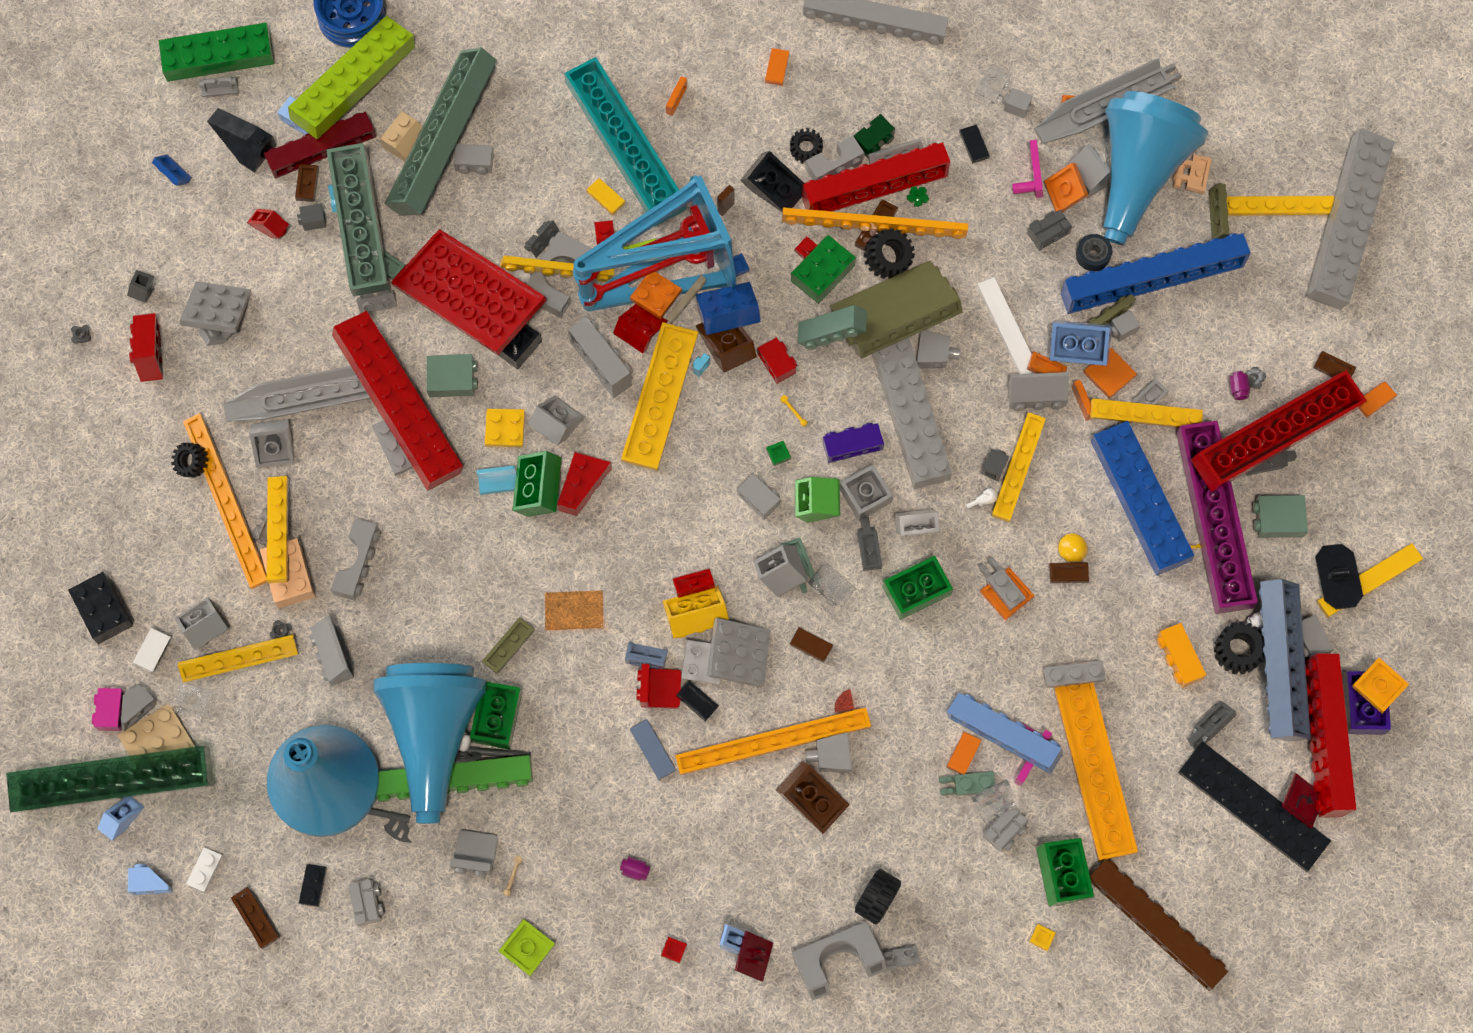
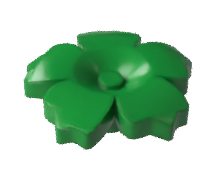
M916 186L911 187L907 200L910 203L914 202V207L922 206L923 203L929 201L925 187H919V189Z

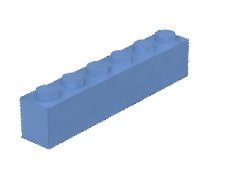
M958 693L947 711L949 719L1049 774H1052L1063 756L1062 748H1060L1061 746L1053 740L1047 741L1039 732L1027 730L1026 726L1018 721L1016 723L1012 722L1004 713L999 712L998 714L992 711L989 705L977 703L968 694Z

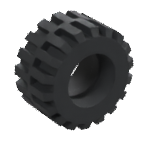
M894 228L882 230L868 240V244L864 248L867 252L863 254L864 258H867L865 264H869L870 268L868 269L870 272L874 271L875 276L881 275V278L885 279L888 277L890 279L909 269V266L913 263L911 259L915 257V254L912 253L915 249L910 244L912 243L911 239L908 240L906 238L908 236L906 233L901 234V230L897 229L894 231ZM883 245H888L894 250L896 254L895 263L889 262L884 257L882 252Z
M1235 622L1225 627L1215 641L1214 652L1217 653L1215 659L1220 660L1218 664L1221 667L1223 665L1226 667L1225 671L1233 670L1232 674L1240 672V675L1247 671L1248 673L1252 672L1265 657L1263 653L1265 642L1262 633H1258L1260 630L1258 627L1254 629L1251 623L1244 625V622H1239V624ZM1234 639L1245 641L1250 647V656L1240 657L1234 654L1230 647V641Z
M881 868L877 870L855 906V913L875 925L878 924L898 893L901 881Z

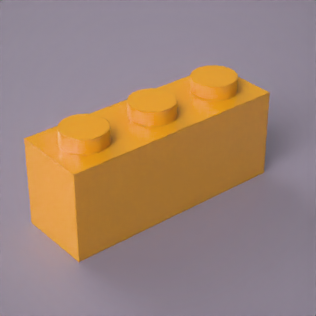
M1182 623L1159 632L1156 641L1159 648L1163 649L1166 654L1165 660L1169 667L1172 666L1174 670L1173 677L1176 683L1184 688L1203 680L1206 677V673Z

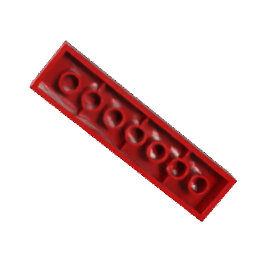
M943 142L932 143L928 147L922 149L915 148L908 153H899L889 159L882 158L869 165L862 164L852 170L845 169L839 174H829L819 180H809L803 184L802 201L807 210L837 211L910 189L914 186L948 177L951 161Z
M1317 653L1305 661L1311 736L1309 750L1313 757L1311 764L1315 777L1313 788L1318 796L1315 808L1319 818L1343 817L1357 809L1340 655Z

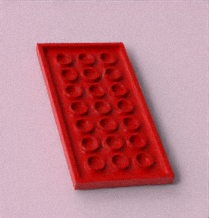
M438 229L391 281L395 288L497 355L503 351L547 301L544 295L441 229Z

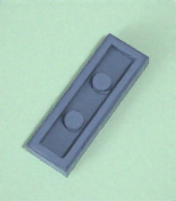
M647 719L630 728L633 737L658 780L676 771Z

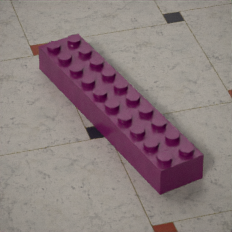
M1218 420L1182 425L1176 434L1215 614L1253 609L1258 601L1232 483L1229 482L1211 492L1191 462V459L1200 451L1222 440Z

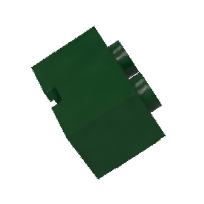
M879 114L870 122L871 126L868 129L863 127L854 135L867 158L868 154L880 151L885 143L888 145L894 139L895 128L882 114Z

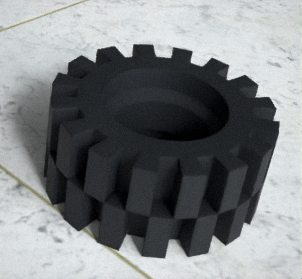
M806 128V131L800 129V133L796 131L795 136L792 135L791 155L792 157L795 156L796 161L800 160L802 164L823 151L822 137L820 138L819 133L815 134L816 130L814 129L812 132H809L810 128ZM803 141H810L814 147L811 151H803L799 145Z
M183 442L181 445L176 446L177 449L173 451L175 456H171V459H174L171 465H175L173 470L177 471L176 474L191 478L201 476L200 473H204L203 468H207L205 461L208 462V458H205L207 452H203L205 448L199 444ZM191 453L192 462L191 465L188 467L187 458Z

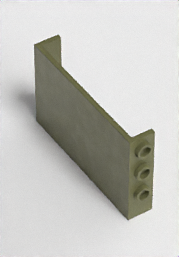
M931 261L830 305L832 312L852 305L867 311L866 332L858 334L857 337L846 338L848 345L853 346L861 358L963 313L961 300L956 289L950 287L948 279L941 275L939 267L934 266Z

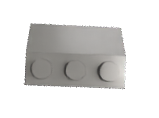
M1069 372L1011 375L1008 385L1009 409H1014L1015 411H1023L1026 408L1042 410L1045 407L1062 409L1068 402Z
M330 615L326 616L310 628L312 635L309 637L313 647L317 646L318 653L315 654L318 663L323 664L324 670L321 672L325 682L329 681L330 685L334 686L354 677L337 627Z

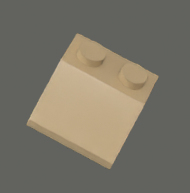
M401 111L380 138L382 147L405 162L423 126L417 120Z

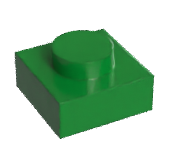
M784 440L766 447L773 466L791 460Z

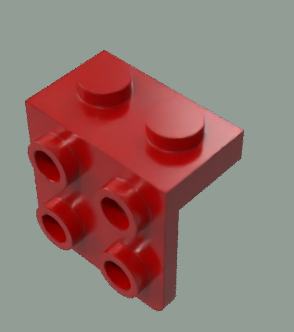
M635 304L618 318L613 334L643 354L647 350L651 338L660 331L662 322L667 323V320L663 317L659 319Z
M642 664V669L638 670L637 681H641V688L637 689L636 700L640 701V706L642 708L678 709L680 707V699L676 695L681 690V671L650 669V664Z

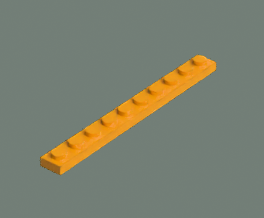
M783 208L782 222L790 225L799 223L806 226L823 225L826 228L834 226L843 229L858 228L862 231L878 230L879 232L894 228V231L897 229L901 230V234L915 233L919 236L928 234L935 237L951 236L955 239L966 238L968 232V223Z
M199 413L183 421L191 443L201 445V447L205 448L203 452H207L205 458H208V462L205 461L207 468H203L205 478L249 587L255 589L267 583V574L203 415Z
M865 707L678 754L675 757L679 773L684 775L816 742L819 739L838 734L871 728V723Z

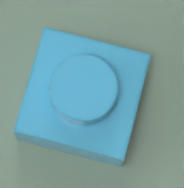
M704 353L701 357L695 359L693 362V373L696 376L700 377L711 364L710 356Z

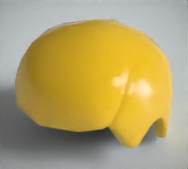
M1070 533L1066 534L1059 541L1058 551L1060 556L1068 562H1081L1088 555V545L1086 540L1079 534Z

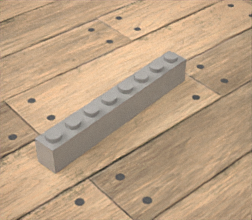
M805 0L803 6V15L810 19L819 18L829 23L838 22L844 26L852 25L863 30H876L881 34L890 33L897 37H909L915 41H928L934 45H943L949 17L868 0Z

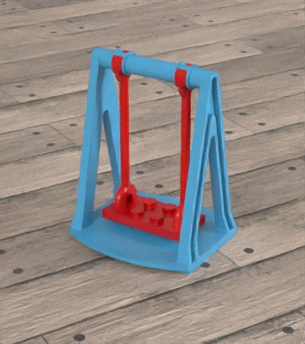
M697 175L692 176L690 182L682 189L577 258L573 264L574 278L579 287V300L586 311L633 304L634 302L630 301V296L637 287H629L632 283L646 275L683 260L691 264L705 262L707 269L715 266V259L720 271L703 274L702 276L706 278L707 282L701 290L729 286L734 288L736 286L732 240L702 176L697 177ZM692 201L693 206L690 207L691 215L683 219L679 231L637 248L623 249L625 245ZM631 265L605 284H593L592 280L598 277L600 271ZM701 275L671 280V282L682 288L680 295L686 294Z

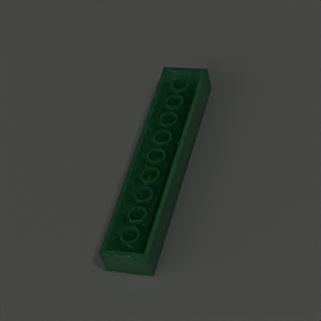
M209 746L190 747L6 773L10 813L214 786Z

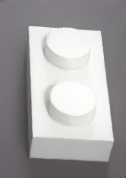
M203 848L186 885L206 893L223 856Z

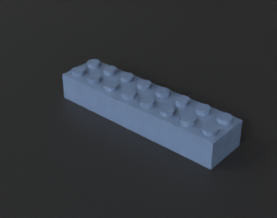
M1284 579L1260 582L1259 595L1262 599L1260 612L1263 618L1262 635L1265 642L1263 653L1266 657V693L1269 699L1267 711L1270 715L1269 733L1273 739L1288 742L1310 740L1299 584Z

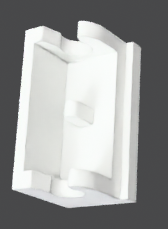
M151 628L133 661V665L153 673L171 637Z

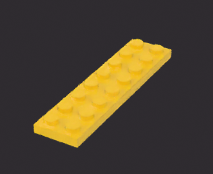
M662 322L622 453L621 462L658 471L699 331Z

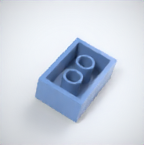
M1067 321L1053 322L1050 360L1107 366L1110 357L1112 325Z

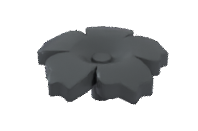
M1253 367L1252 371L1248 370L1245 373L1248 374L1250 388L1260 389L1262 387L1261 382H1264L1267 377L1266 373L1261 372L1259 367Z

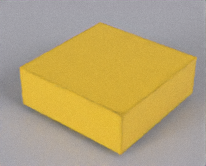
M1037 924L1029 943L1048 951L1056 932Z

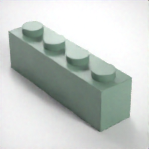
M852 305L799 322L798 344L805 346L806 349L813 350L818 346L830 345L832 342L843 341L848 337H857L858 334L866 332L867 311Z

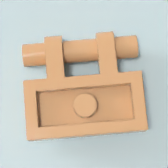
M1194 154L1192 161L1186 160L1177 169L1173 176V187L1180 189L1181 183H1187L1186 190L1204 194L1212 158ZM1185 168L1190 169L1189 175L1184 174Z

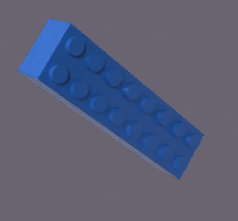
M1126 421L1094 434L1091 444L1155 575L1158 576L1191 562L1195 555L1129 422Z

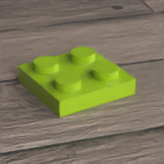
M523 919L498 952L531 977L556 944Z

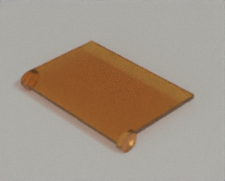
M603 590L545 593V630L604 628Z

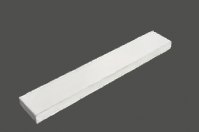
M995 277L978 283L977 288L1018 373L1036 374L1027 370L1031 352Z

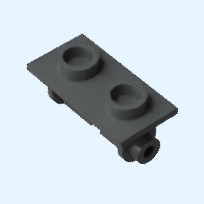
M553 220L543 222L536 231L538 236L533 234L525 242L524 248L528 252L531 251L535 258L544 251L550 239L558 233L559 229Z

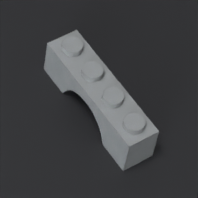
M354 518L349 538L358 547V557L352 567L345 571L336 572L331 592L335 596L356 601L357 596H360L362 593L363 585L361 583L363 578H366L368 575L369 567L367 565L369 560L373 559L375 552L373 547L374 543L379 541L380 531L377 524Z

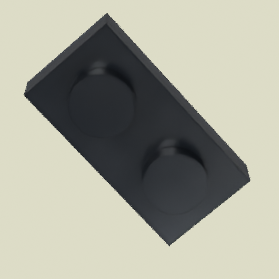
M306 864L299 904L313 907L320 906L327 867Z

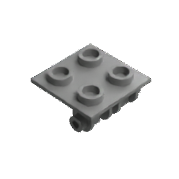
M687 640L681 679L720 684L721 679L707 676L711 643Z

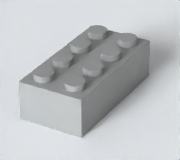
M585 316L568 328L570 343L610 395L615 398L632 386V376L630 374L632 371L626 362L622 363L619 359L618 351L615 348L611 349L608 345L609 340L607 337L597 331L598 326L593 320L590 321Z

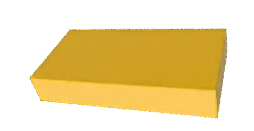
M600 178L586 189V192L612 216L625 204V200Z

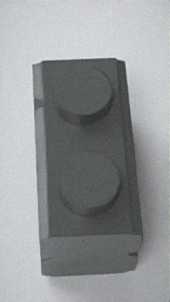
M1061 210L1057 212L1051 211L1046 214L1043 220L1033 221L1029 225L1027 234L1040 251L1070 234L1072 225Z

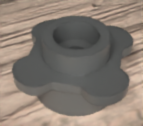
M73 326L71 328L73 335L71 341L74 344L88 342L90 340L89 326Z
M279 620L275 621L270 637L275 639L288 636L289 631L292 630L291 624H285Z

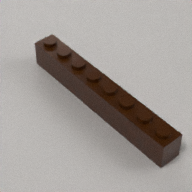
M1105 859L1091 874L1092 885L1203 987L1211 991L1227 974L1226 965L1218 958L1215 960L1210 955V950L1203 944L1199 945L1189 931L1181 929L1179 927L1180 923L1174 917H1168L1164 913V908L1157 902L1153 903L1143 889L1135 887L1133 885L1134 881L1125 874L1123 876L1118 871L1119 868L1114 862H1108Z

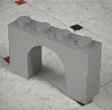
M558 231L556 236L550 239L547 251H543L539 259L574 263L577 258L592 248ZM542 272L530 274L531 277L524 283L546 297L547 301L541 308L562 318L570 305V297L549 286L545 280L546 275H543Z
M867 922L856 924L852 928L837 932L830 937L817 940L813 944L800 947L792 952L795 965L812 1001L831 993L822 968L826 960L834 954L846 952L857 956L868 978L887 970L883 954Z

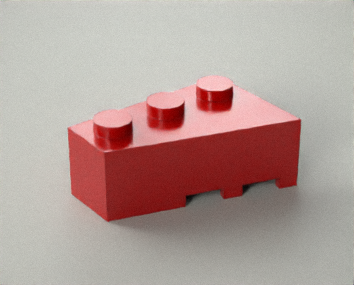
M156 313L134 315L133 323L130 324L132 338H130L132 352H129L130 363H134L140 382L162 380L163 373L159 367V363H162V357H159V347H161L160 324Z
M574 452L558 500V510L578 516L590 500L592 494L612 470L611 462Z

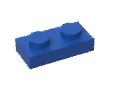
M167 154L154 157L152 161L158 170L176 186L187 184L192 178Z

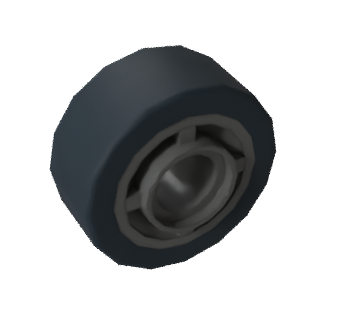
M1089 234L1079 242L1076 250V259L1079 265L1086 270H1102L1109 264L1113 253L1112 245L1102 235ZM1090 251H1096L1098 254L1094 255Z

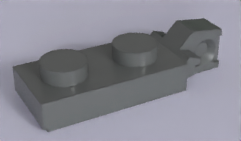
M1295 450L1282 452L1245 474L1249 476L1283 469L1288 466V462L1295 461L1297 458Z
M869 517L861 518V529H858L857 536L863 571L882 569L877 530H875V527H870Z
M1220 701L1194 726L1193 735L1188 739L1190 746L1196 750L1202 741L1205 744L1210 741L1237 715L1236 711Z

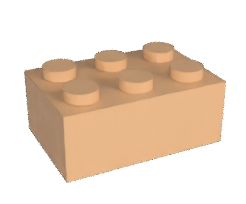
M297 538L288 541V582L269 584L274 603L278 609L316 597L302 546ZM266 547V548L260 549V553H261L262 560H263L264 567H265V571H266V574H267V547Z

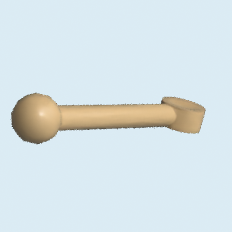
M520 856L514 858L515 865L508 886L503 891L505 896L511 895L510 889L518 865L522 863Z

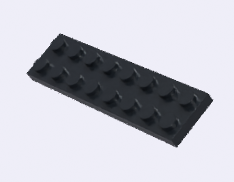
M1203 741L1178 772L1305 872L1310 870L1331 842L1329 838L1316 828L1312 827L1310 829L1306 824L1282 807L1283 803Z

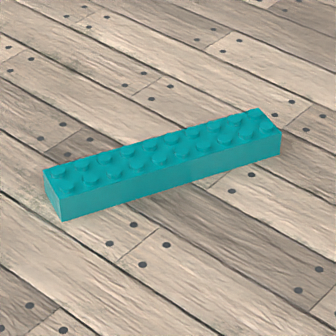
M597 57L565 72L566 85L644 211H649L679 191V188ZM686 205L657 225L687 210Z

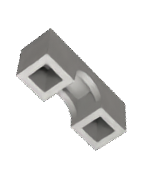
M854 136L837 144V153L840 156L837 160H827L822 152L806 160L805 169L812 180L822 179L829 174H839L841 171L852 166L857 167L863 162L864 152Z

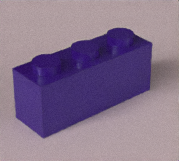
M866 423L856 429L850 427L839 433L829 432L823 436L822 441L828 463L881 451L884 448L878 423Z

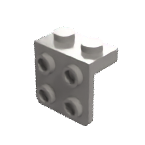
M463 830L459 831L454 858L450 860V867L454 870V873L466 874V872H470L478 877L492 876L498 842L497 836Z

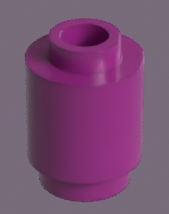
M1243 371L1232 373V376L1229 377V382L1234 400L1248 399L1251 393L1248 374H1245Z
M628 856L627 860L623 859L620 866L623 876L637 881H646L651 868L650 865H647V862Z

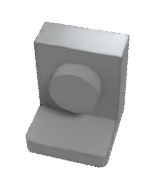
M202 328L198 330L207 346L224 344L232 335L229 332Z

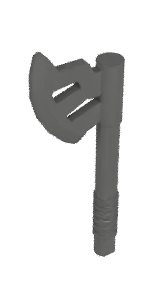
M469 747L465 752L459 750L455 762L475 761L482 758L481 755L507 758L529 755L531 758V752Z
M371 808L368 813L369 815L390 819L389 823L384 825V829L391 837L402 842L412 843L408 838L410 828L407 826L411 816ZM399 821L397 829L393 832L394 825ZM403 829L404 833L402 835V838L398 837V835Z

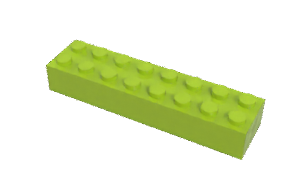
M386 15L288 106L290 120L318 139L415 48L414 35Z

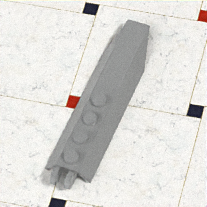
M1154 59L1064 101L1035 130L1043 144L1083 132L1108 120L1105 111L1110 99L1123 98L1126 91L1144 92L1160 96L1175 89L1176 86L1172 83L1180 80L1182 76L1180 73H1176L1168 77L1167 74L1175 70V64L1162 68L1159 59Z
M346 366L257 384L225 402L223 405L226 422L265 420L369 399L370 397L352 367Z

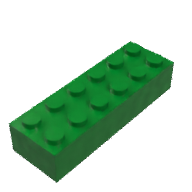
M266 22L158 40L162 72L167 82L275 64L271 35Z

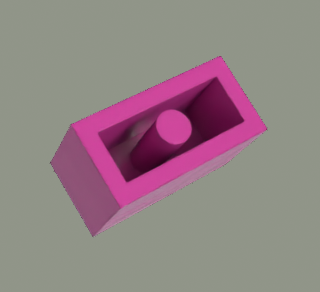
M98 688L97 694L94 695L96 710L92 714V724L98 731H122V702L125 691L121 688Z

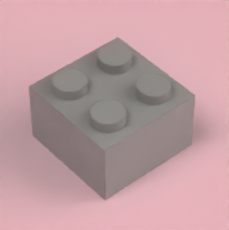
M874 465L840 482V491L859 521L861 518H865L892 503L893 495Z

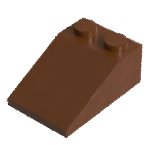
M702 322L696 325V329L699 331L705 345L723 373L757 358L754 342L742 327L706 335Z
M801 762L776 790L822 834L828 830L849 806L809 764Z

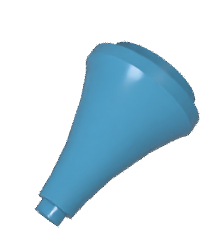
M1126 91L1123 98L1110 99L1105 111L1111 140V187L1103 226L1106 229L1104 237L1112 243L1123 246L1127 238L1133 236L1153 198L1175 171L1197 149L1205 144L1208 136L1207 129L1200 125L1201 116L1194 110L1172 100L1137 91Z
M449 663L396 664L386 667V677L373 680V692L380 701L391 724L404 763L410 794L411 812L416 813V823L418 824L440 823V813L445 812L453 764L465 730L479 701L486 693V680L473 677L474 667Z
M333 725L308 727L289 737L274 754L267 773L268 797L276 814L292 829L314 837L338 835L359 824L373 807L379 787L378 764L368 745L355 733Z

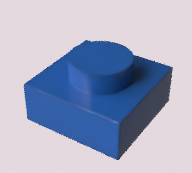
M743 254L733 256L736 277L749 272V267Z

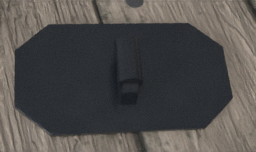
M1343 544L1322 546L1315 559L1324 601L1336 610L1356 607L1363 597L1354 552Z

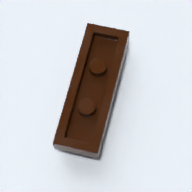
M882 199L872 215L894 217L898 207ZM862 231L855 242V246L867 252L864 248L868 244V240L879 233V231Z
M249 887L231 897L261 949L279 939Z

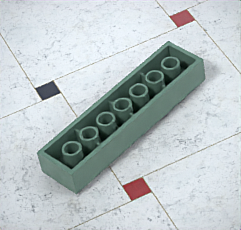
M363 143L327 149L350 291L354 297L390 290L367 150Z

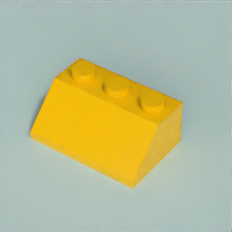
M718 586L699 593L662 601L673 639L683 638L689 634L702 633L707 629H711L716 618L729 620L726 605Z

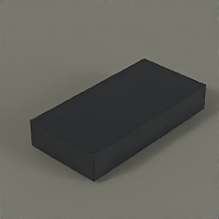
M977 124L960 129V136L972 164L989 159V152Z
M688 681L676 695L678 699L705 722L719 707L691 681Z

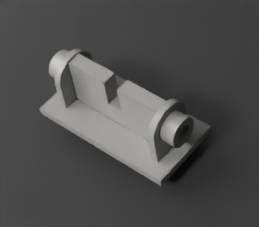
M237 76L214 79L203 78L199 81L201 96L238 93Z
M393 290L378 292L377 296L373 294L361 295L356 300L360 313L365 311L371 313L397 307Z
M264 508L260 515V519H262L260 526L256 525L252 536H254V543L257 540H261L260 544L267 546V509Z
M916 945L882 952L886 962V971L898 969L899 966L902 968L915 967L916 964L921 962Z

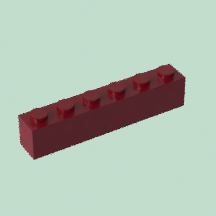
M365 111L363 113H356L346 120H339L318 139L310 134H305L300 139L288 141L285 145L278 148L269 149L264 155L276 179L298 170L299 164L310 165L327 158V149L364 143L376 138V134Z

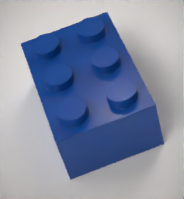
M750 282L738 284L734 288L729 286L696 294L698 312L706 335L761 322L759 306Z

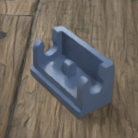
M629 642L625 663L641 667L642 664H650L651 669H664L668 650Z

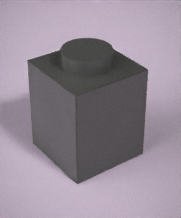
M321 203L299 207L300 214H297L299 225L303 226L304 231L326 228L325 213Z
M136 270L130 282L127 296L145 303L152 288L154 276Z
M991 449L981 474L999 481L1009 456L1002 450Z

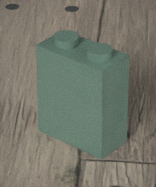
M472 354L427 356V393L429 398L474 396V389H478L477 378H474V372H477V360L474 361Z
M1305 495L1258 496L1256 501L1253 502L1252 509L1253 513L1256 514L1254 531L1258 533V538L1304 537L1307 534Z

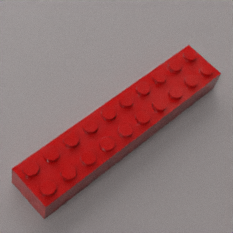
M365 311L333 326L332 336L427 491L460 475L463 465L369 313Z
M1347 370L1200 451L1191 459V462L1210 491L1214 492L1358 410L1367 400Z

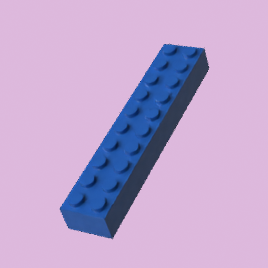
M1233 233L1223 239L1214 238L1208 243H1196L1185 249L1180 247L1170 253L1161 252L1155 257H1143L1136 262H1124L1117 267L1108 266L1102 271H1090L1079 277L1071 276L1064 282L1061 297L1067 314L1116 302L1121 297H1127L1130 294L1135 297L1244 268L1251 252L1244 233L1238 235Z

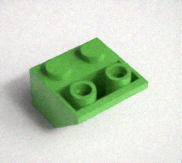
M808 477L795 480V517L810 523L840 516L839 479Z

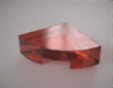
M851 689L844 691L837 698L834 707L835 713L854 710Z

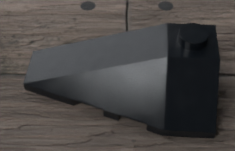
M217 108L207 121L236 157L237 161L254 173L265 161L264 153L276 147L272 135L258 126L220 108Z

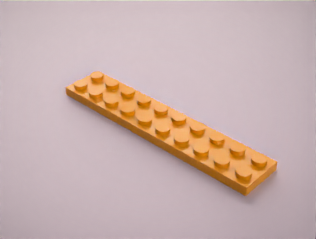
M1094 683L1054 687L1098 862L1136 854L1138 849Z

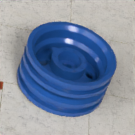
M383 0L313 1L321 32L329 41L341 47L352 48L386 16Z

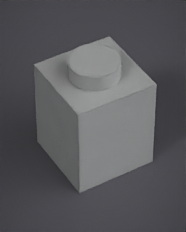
M1012 88L1010 94L1006 93L1003 104H1005L1004 111L1025 118L1033 95Z
M1131 310L1114 318L1110 323L1112 325L1111 336L1113 338L1116 337L1118 342L1135 334L1140 328V323Z

